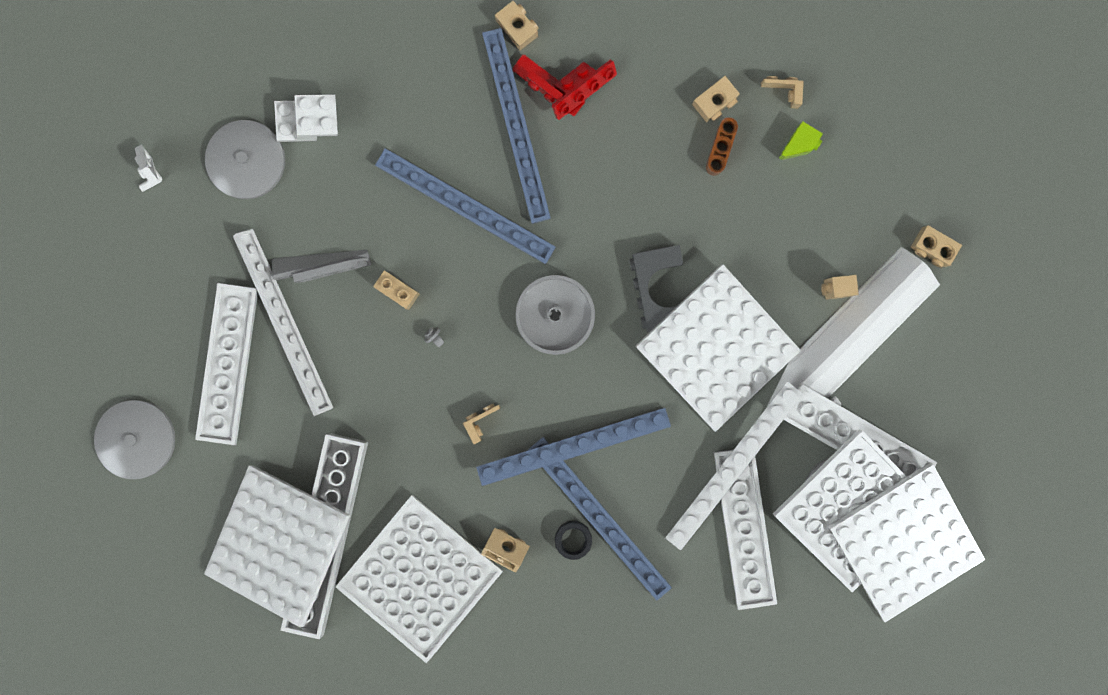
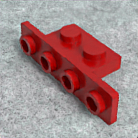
M522 55L512 68L513 72L528 82V86L531 89L544 94V98L553 104L563 97V94L554 86L559 80L526 55ZM585 100L570 111L569 114L575 117L585 104Z
M610 59L597 70L583 62L554 84L555 88L563 94V97L552 104L556 119L560 120L613 79L617 75L614 61Z

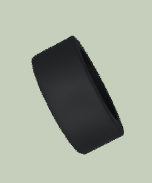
M568 521L557 529L555 547L564 558L570 560L580 559L590 551L592 535L586 525L578 521ZM575 528L584 534L585 543L580 550L571 552L564 548L562 536L567 530Z

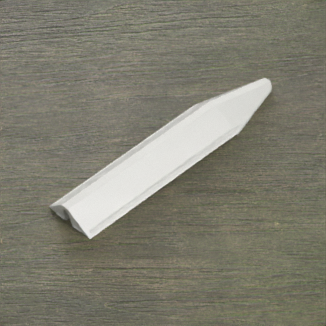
M900 247L858 289L859 295L852 296L800 348L801 351L788 362L768 405L786 382H789L795 388H798L802 383L824 397H830L940 286L930 268L921 259Z

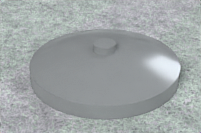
M238 120L224 125L212 136L205 153V166L208 176L219 190L237 199H254L267 194L278 184L285 168V153L281 142H277L276 135L268 127L255 121Z
M550 275L535 280L522 292L516 306V324L521 336L531 347L542 353L559 355L575 350L586 341L594 326L595 309L591 296L580 283L569 277Z
M141 400L124 401L111 407L100 418L94 435L95 450L100 462L111 473L125 479L149 477L160 471L170 460L175 448L174 427L167 414L158 406Z

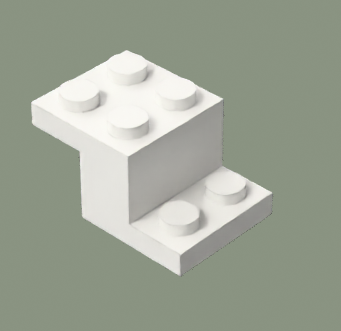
M294 95V101H274L277 142L317 141V136L338 135L335 95Z

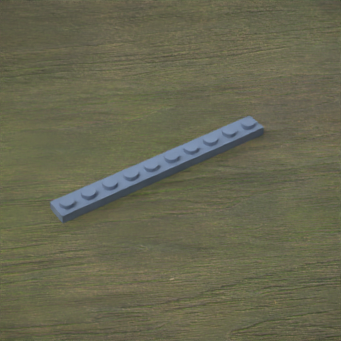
M502 29L483 32L531 223L549 220L551 217Z
M386 148L375 164L381 170L544 264L548 262L556 248Z
M662 408L480 465L476 469L481 485L484 486L671 427L666 409Z
M542 437L528 450H532L547 445L549 443L546 441L544 437ZM564 461L543 467L656 600L660 599L672 588Z

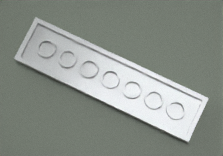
M217 283L195 440L237 445L258 296L256 288Z
M802 383L797 389L803 395L784 418L785 421L836 450L858 429H861L906 477L928 463H932L934 467L937 464L933 459Z
M733 450L714 452L716 472ZM754 457L721 499L738 610L777 604L756 458Z

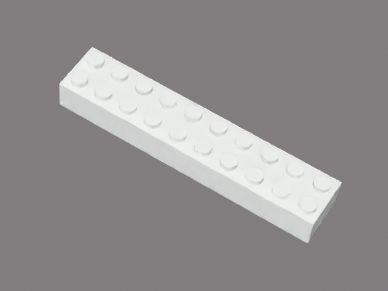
M332 433L325 435L312 496L349 514L350 517L304 627H298L283 618L280 631L320 639L325 633L368 446L367 441Z

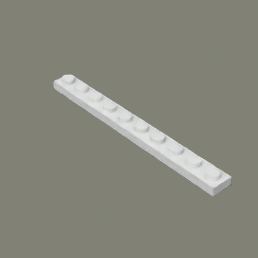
M254 230L236 233L233 238L313 415L316 416L333 409L277 281L272 277V270Z
M789 382L785 383L665 537L679 550L683 549L803 395L801 391Z

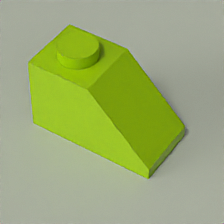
M802 121L780 154L779 159L784 160L809 154L813 150L816 151L822 143L820 138L823 133Z

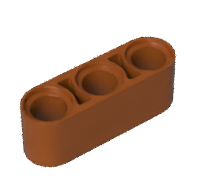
M733 118L723 119L718 126L706 163V171L712 176L719 175L726 166L738 129L737 121ZM723 125H731L732 132L724 131ZM717 143H724L726 151H720L717 148ZM712 161L719 162V170H714L711 167Z

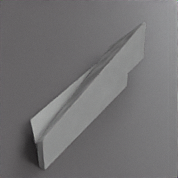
M367 250L274 258L272 260V277L277 281L293 277L295 283H302L370 266L371 261Z

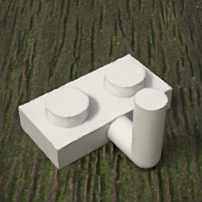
M141 144L135 148V160L139 165V168H137L139 174L143 179L147 178V181L139 185L141 191L144 192L161 183L162 177L156 171L152 157Z

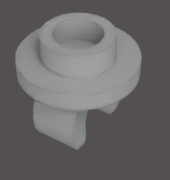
M430 328L424 335L426 337L424 341L426 343L433 341L436 346L440 347L444 343L443 339L438 335L440 328Z

